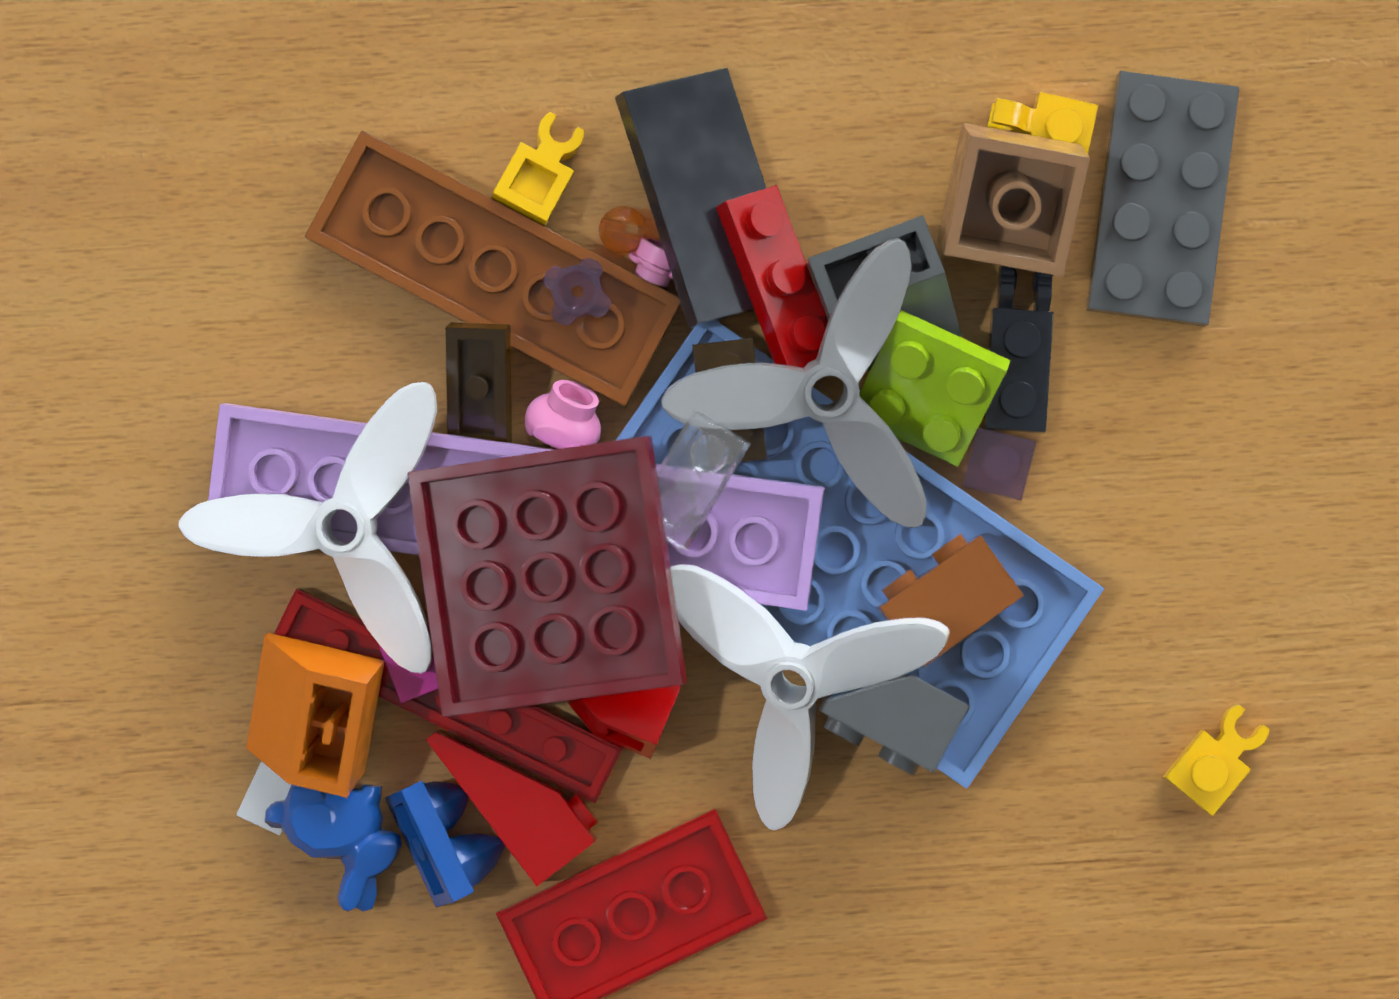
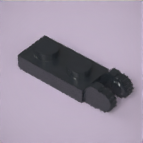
M999 266L996 308L991 310L989 351L1011 361L984 415L983 427L986 430L1043 434L1046 432L1054 312H1049L1053 275L1034 272L1033 310L1012 309L1014 290L1017 283V271L1013 267Z

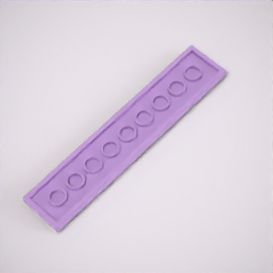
M228 403L220 404L208 501L244 494H285L323 503L333 498L346 458L367 423ZM431 432L423 456L414 471L556 449ZM656 464L670 567L680 564L698 566L738 587L758 604L807 611L824 487ZM408 481L396 498L377 517L378 527L376 534L389 551L419 555ZM338 510L331 519L333 535L344 543H350L354 540L358 528L356 519L351 513L345 510Z

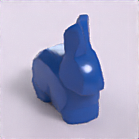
M291 785L286 799L275 801L265 811L264 822L271 828H281L290 843L310 857L341 859L345 866V873L342 877L337 899L342 910L348 912L355 908L361 911L373 909L377 896L376 876L390 868L398 857L402 845L399 834L382 829L383 815L379 806L382 797V786L363 785L360 789H353L347 798Z

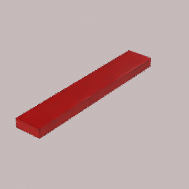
M296 588L274 634L384 660L379 643L368 631L362 619ZM384 663L379 691L380 698L594 803L597 802L623 749L622 747L596 737L593 733L536 705L442 717L439 689L401 703L386 663Z

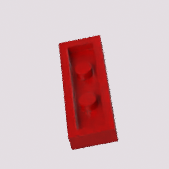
M775 185L727 200L718 205L716 209L774 364L804 368L809 362L817 358L828 320L778 186Z

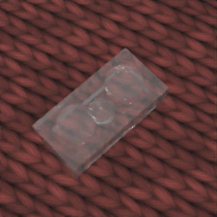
M698 411L692 412L657 471L666 539L681 550H688L750 446L749 442Z

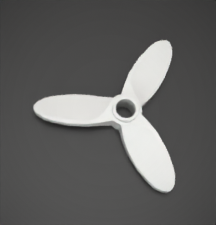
M427 382L412 383L399 389L381 406L366 424L349 452L333 498L323 503L285 494H244L213 499L200 503L185 512L179 520L181 532L198 546L240 556L276 557L320 549L325 554L333 557L357 613L368 631L387 655L399 666L410 672L423 673L427 671L433 661V648L426 616L420 600L404 571L376 533L378 527L377 517L405 487L408 482L407 472H412L416 469L429 441L437 414L436 394L432 385ZM338 510H345L356 519L358 525L357 534L350 543L338 540L332 533L331 519Z
M680 564L671 567L678 621L721 664L760 685L762 694L766 698L754 744L752 762L753 794L761 821L768 829L773 831L783 828L792 820L802 801L810 778L815 747L817 698L864 688L898 678L935 658L948 641L950 631L944 624L926 618H904L861 626L812 646L794 643L767 609L738 587L698 566ZM783 670L797 672L803 677L806 686H796L790 683L785 678Z

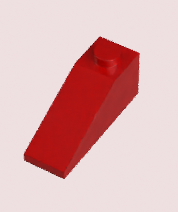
M441 730L434 732L425 739L536 887L596 842L597 837L591 828L599 822L578 794H575L568 800L560 789Z

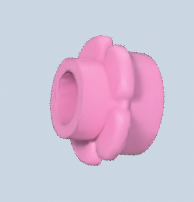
M643 236L637 251H630L629 258L638 264L634 273L646 281L668 287L673 277L660 240Z

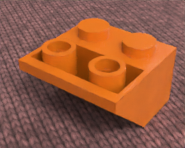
M267 633L263 641L246 749L288 784L347 798L366 772L385 660Z

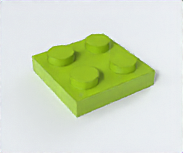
M900 309L892 330L878 352L859 392V397L889 426L897 439L958 467L1007 372L1011 360Z

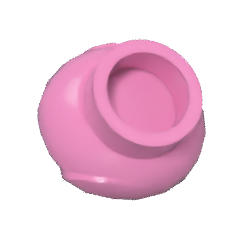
M571 380L556 381L550 393L536 397L527 407L525 428L528 435H534L543 443L551 446L549 449L556 450L596 444L599 441L601 425L595 413L599 403L598 397L591 389Z

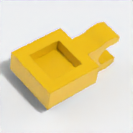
M1039 92L1036 95L1034 108L1019 102L997 98L996 102L991 104L987 127L1081 144L1088 154L1098 105Z

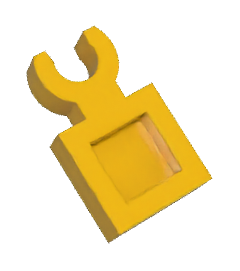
M552 112L546 114L539 124L536 135L537 150L522 142L519 144L491 198L544 227L574 173L573 169L560 162L572 158L579 151L584 137V130L577 127L569 141H555L550 135V130L556 119V115Z
M1235 704L1223 713L1220 720V734L1216 739L1206 731L1200 730L1163 775L1167 781L1211 816H1214L1251 770L1238 757L1244 750H1253L1261 746L1267 739L1270 731L1265 725L1260 724L1249 737H1240L1235 730V723L1245 711L1241 705Z

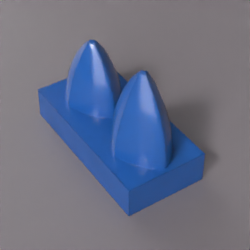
M420 781L385 797V800L437 908L453 903L473 893L472 887L481 882L497 864L505 844L499 837L480 833L462 834L449 838L447 831L462 816L467 806L468 795L457 784L437 781L423 783V781Z

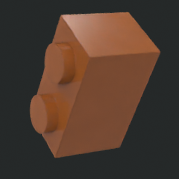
M960 533L931 554L937 562V565L919 578L910 569L881 590L888 600L879 605L877 609L886 621L904 618H926L938 621L948 627L950 632L945 646L935 658L920 666L921 668L927 666L1024 596L981 535L967 542Z

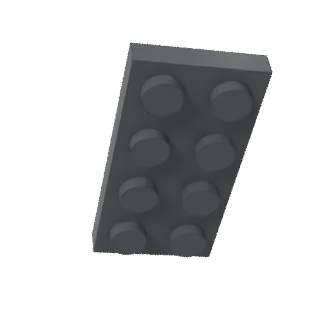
M1120 71L1117 74L1086 311L1202 327L1209 325L1240 87Z

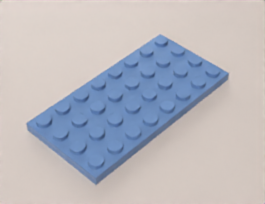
M718 321L694 327L616 440L652 436L656 464L824 487L807 611L760 604L776 619L794 643L812 646L843 632L872 623L886 621L877 609L879 605L888 600L881 590L910 569L919 578L937 565V562L931 554L960 533L967 542L981 535L1024 596L927 666L924 668L918 667L906 673L969 705L964 718L937 766L938 770L967 789L1105 588L908 452L906 453L915 468L925 494L926 516L922 525L917 528L905 527L891 521L856 487L839 462L822 422L816 421L810 416L764 428L767 460L706 467L702 427L684 424L669 416L662 407L661 398L665 391L677 380L695 373L692 345L742 338ZM754 347L756 363L774 364L773 359ZM812 387L811 397L814 401L826 405L834 403V401Z

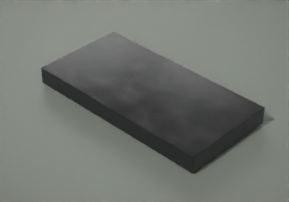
M728 68L623 91L615 97L688 327L692 328L755 311L716 209L718 205L727 200L766 188Z

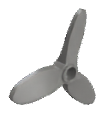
M900 239L888 240L876 247L864 259L846 284L833 309L817 358L809 362L804 368L771 363H747L721 366L697 372L677 380L665 391L661 398L663 409L669 416L681 423L696 427L724 430L767 428L810 416L814 420L822 422L832 448L844 470L860 492L891 521L905 527L917 528L922 525L926 516V498L915 468L889 426L859 397L860 390L858 385L859 380L884 345L898 317L905 297L911 272L910 251L905 242ZM827 375L840 378L843 381L844 387L843 393L838 400L826 405L819 404L812 399L811 390L818 379Z

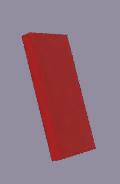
M716 808L496 912L497 918L536 999H601L768 919Z

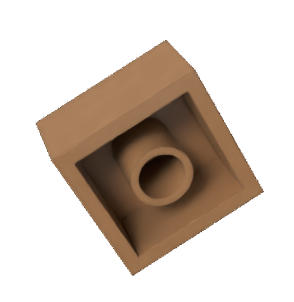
M962 122L937 239L943 254L1064 277L1090 156L1081 144Z

